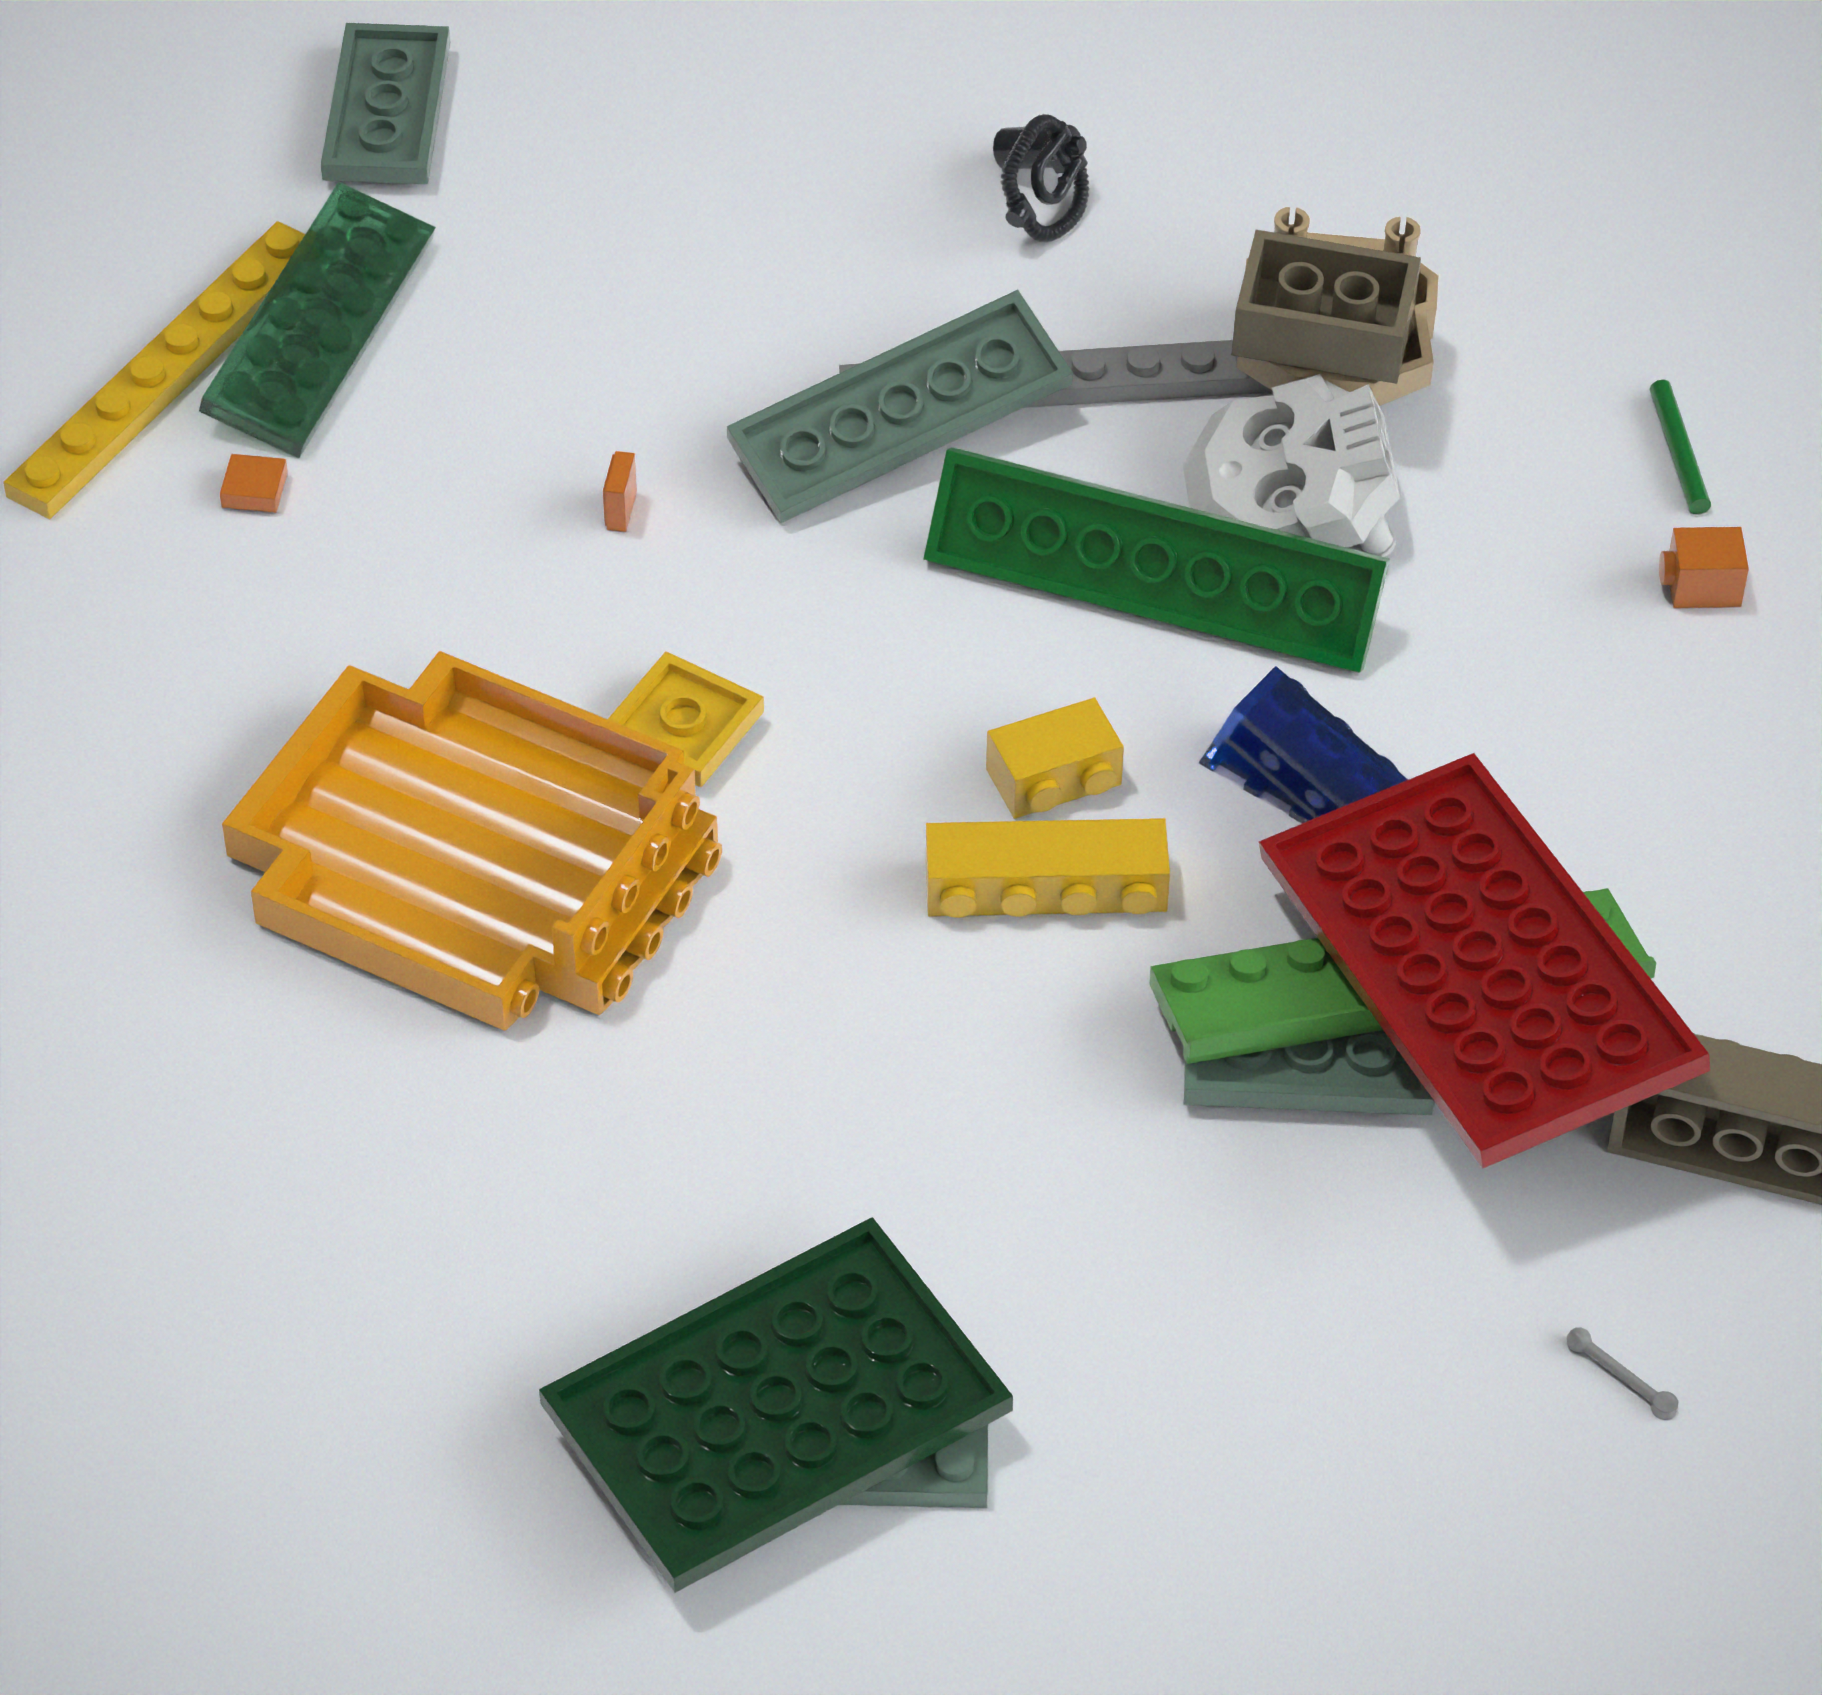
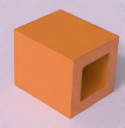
M1742 527L1673 528L1669 551H1661L1659 558L1661 585L1670 586L1673 608H1728L1742 606L1749 571Z

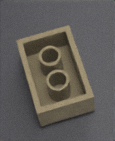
M1256 229L1235 311L1231 355L1397 384L1415 306L1421 257Z

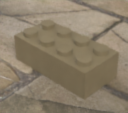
M1694 1034L1709 1053V1072L1614 1112L1607 1149L1609 1153L1822 1205V1064L1803 1060L1795 1055L1778 1054L1740 1045L1728 1039L1719 1040Z

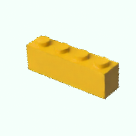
M1166 818L926 823L925 864L928 917L949 916L962 918L982 915L1021 917L1032 914L1085 915L1088 913L1145 914L1148 912H1167L1170 867Z

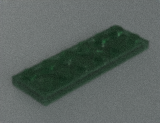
M338 182L204 393L199 412L294 457L300 458L431 244L436 227Z

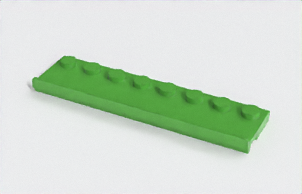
M1609 888L1583 892L1650 978H1654L1657 963L1654 957L1648 956ZM1318 938L1150 966L1149 985L1171 1031H1177L1184 1046L1183 1057L1187 1064L1383 1030Z

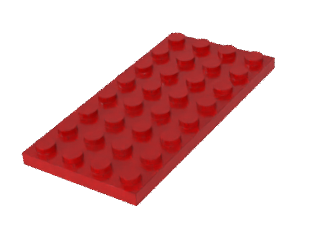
M1475 753L1259 841L1261 859L1482 1169L1710 1071L1708 1051Z

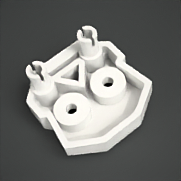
M1321 374L1272 387L1273 395L1232 400L1211 415L1183 464L1190 508L1346 548L1360 544L1362 552L1382 557L1389 555L1396 546V540L1384 515L1400 499V493L1384 415L1369 384L1348 392L1324 380Z

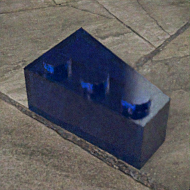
M1277 666L1234 707L1199 761L1200 765L1212 772L1221 765L1247 780L1244 783L1243 790L1257 798L1266 791L1290 805L1292 808L1289 810V816L1300 823L1307 822L1408 780L1398 771L1391 760L1379 755L1353 732L1347 722L1330 713L1308 693L1307 689L1299 681L1287 676Z

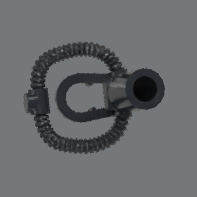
M1043 113L1030 120L1026 126L1001 128L996 133L993 141V155L1003 172L1000 176L1003 179L1000 181V184L1003 185V195L1006 197V206L1008 208L1005 214L1006 221L1013 227L1024 228V231L1031 238L1039 242L1053 241L1065 235L1077 225L1087 207L1088 191L1090 190L1089 186H1087L1090 183L1087 180L1089 177L1087 174L1088 169L1086 168L1088 161L1084 156L1087 142L1075 126L1066 124V122L1060 121L1052 115ZM1045 168H1053L1056 174L1063 173L1061 177H1058V184L1052 193H1049L1044 185L1043 176ZM1018 169H1031L1033 192L1035 197L1045 205L1059 203L1066 196L1072 183H1074L1072 204H1070L1066 214L1057 222L1043 226L1036 220V213L1026 196L1020 193L1016 179V173L1019 172Z

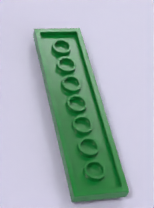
M954 447L946 450L923 560L1358 673H1361L1365 668L1390 563V558Z

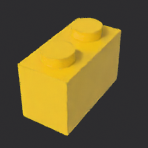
M1095 697L987 731L986 770L1014 819L1035 812H1045L1057 805L1088 795H1098L1110 788L1122 785L1124 746Z

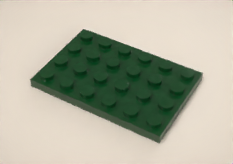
M873 1217L539 1389L541 1406L674 1593L1013 1411L1012 1393Z

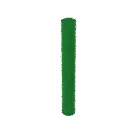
M1665 379L1657 380L1651 384L1649 390L1689 510L1693 514L1705 513L1710 509L1711 501L1671 383Z

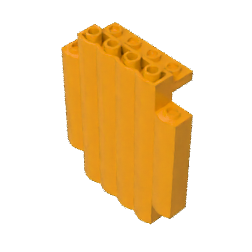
M438 651L409 689L348 665L222 823L227 856L265 872L251 890L256 924L503 1031H506L519 1017L526 1018L531 1013L537 1002L539 990L597 1015H601L613 1001L621 1002L631 987L633 970L643 959L650 960L654 957L662 942L663 928L673 917L680 918L684 915L692 899L693 886L703 875L709 877L713 874L722 855V844L718 843L717 816L699 809L700 798L696 796L695 769L684 765V750L442 651Z

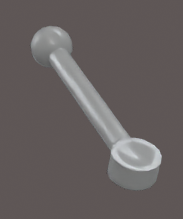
M1575 1327L1570 1330L1566 1340L1571 1350L1587 1353L1651 1402L1652 1413L1657 1418L1667 1420L1675 1416L1679 1401L1673 1393L1669 1391L1657 1392L1593 1343L1588 1330L1582 1327Z

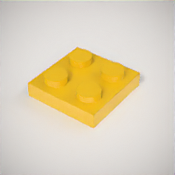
M665 651L610 715L608 720L684 750V765L695 769V785L702 787L764 713V696Z

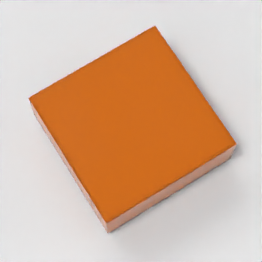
M615 451V455L612 454L603 488L604 522L607 530L627 532L637 494L635 453Z
M231 454L220 490L221 508L277 513L288 474L286 459Z

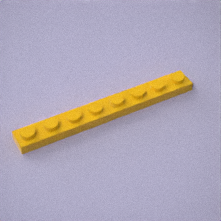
M276 221L3 481L6 497L51 519L322 257L320 241Z

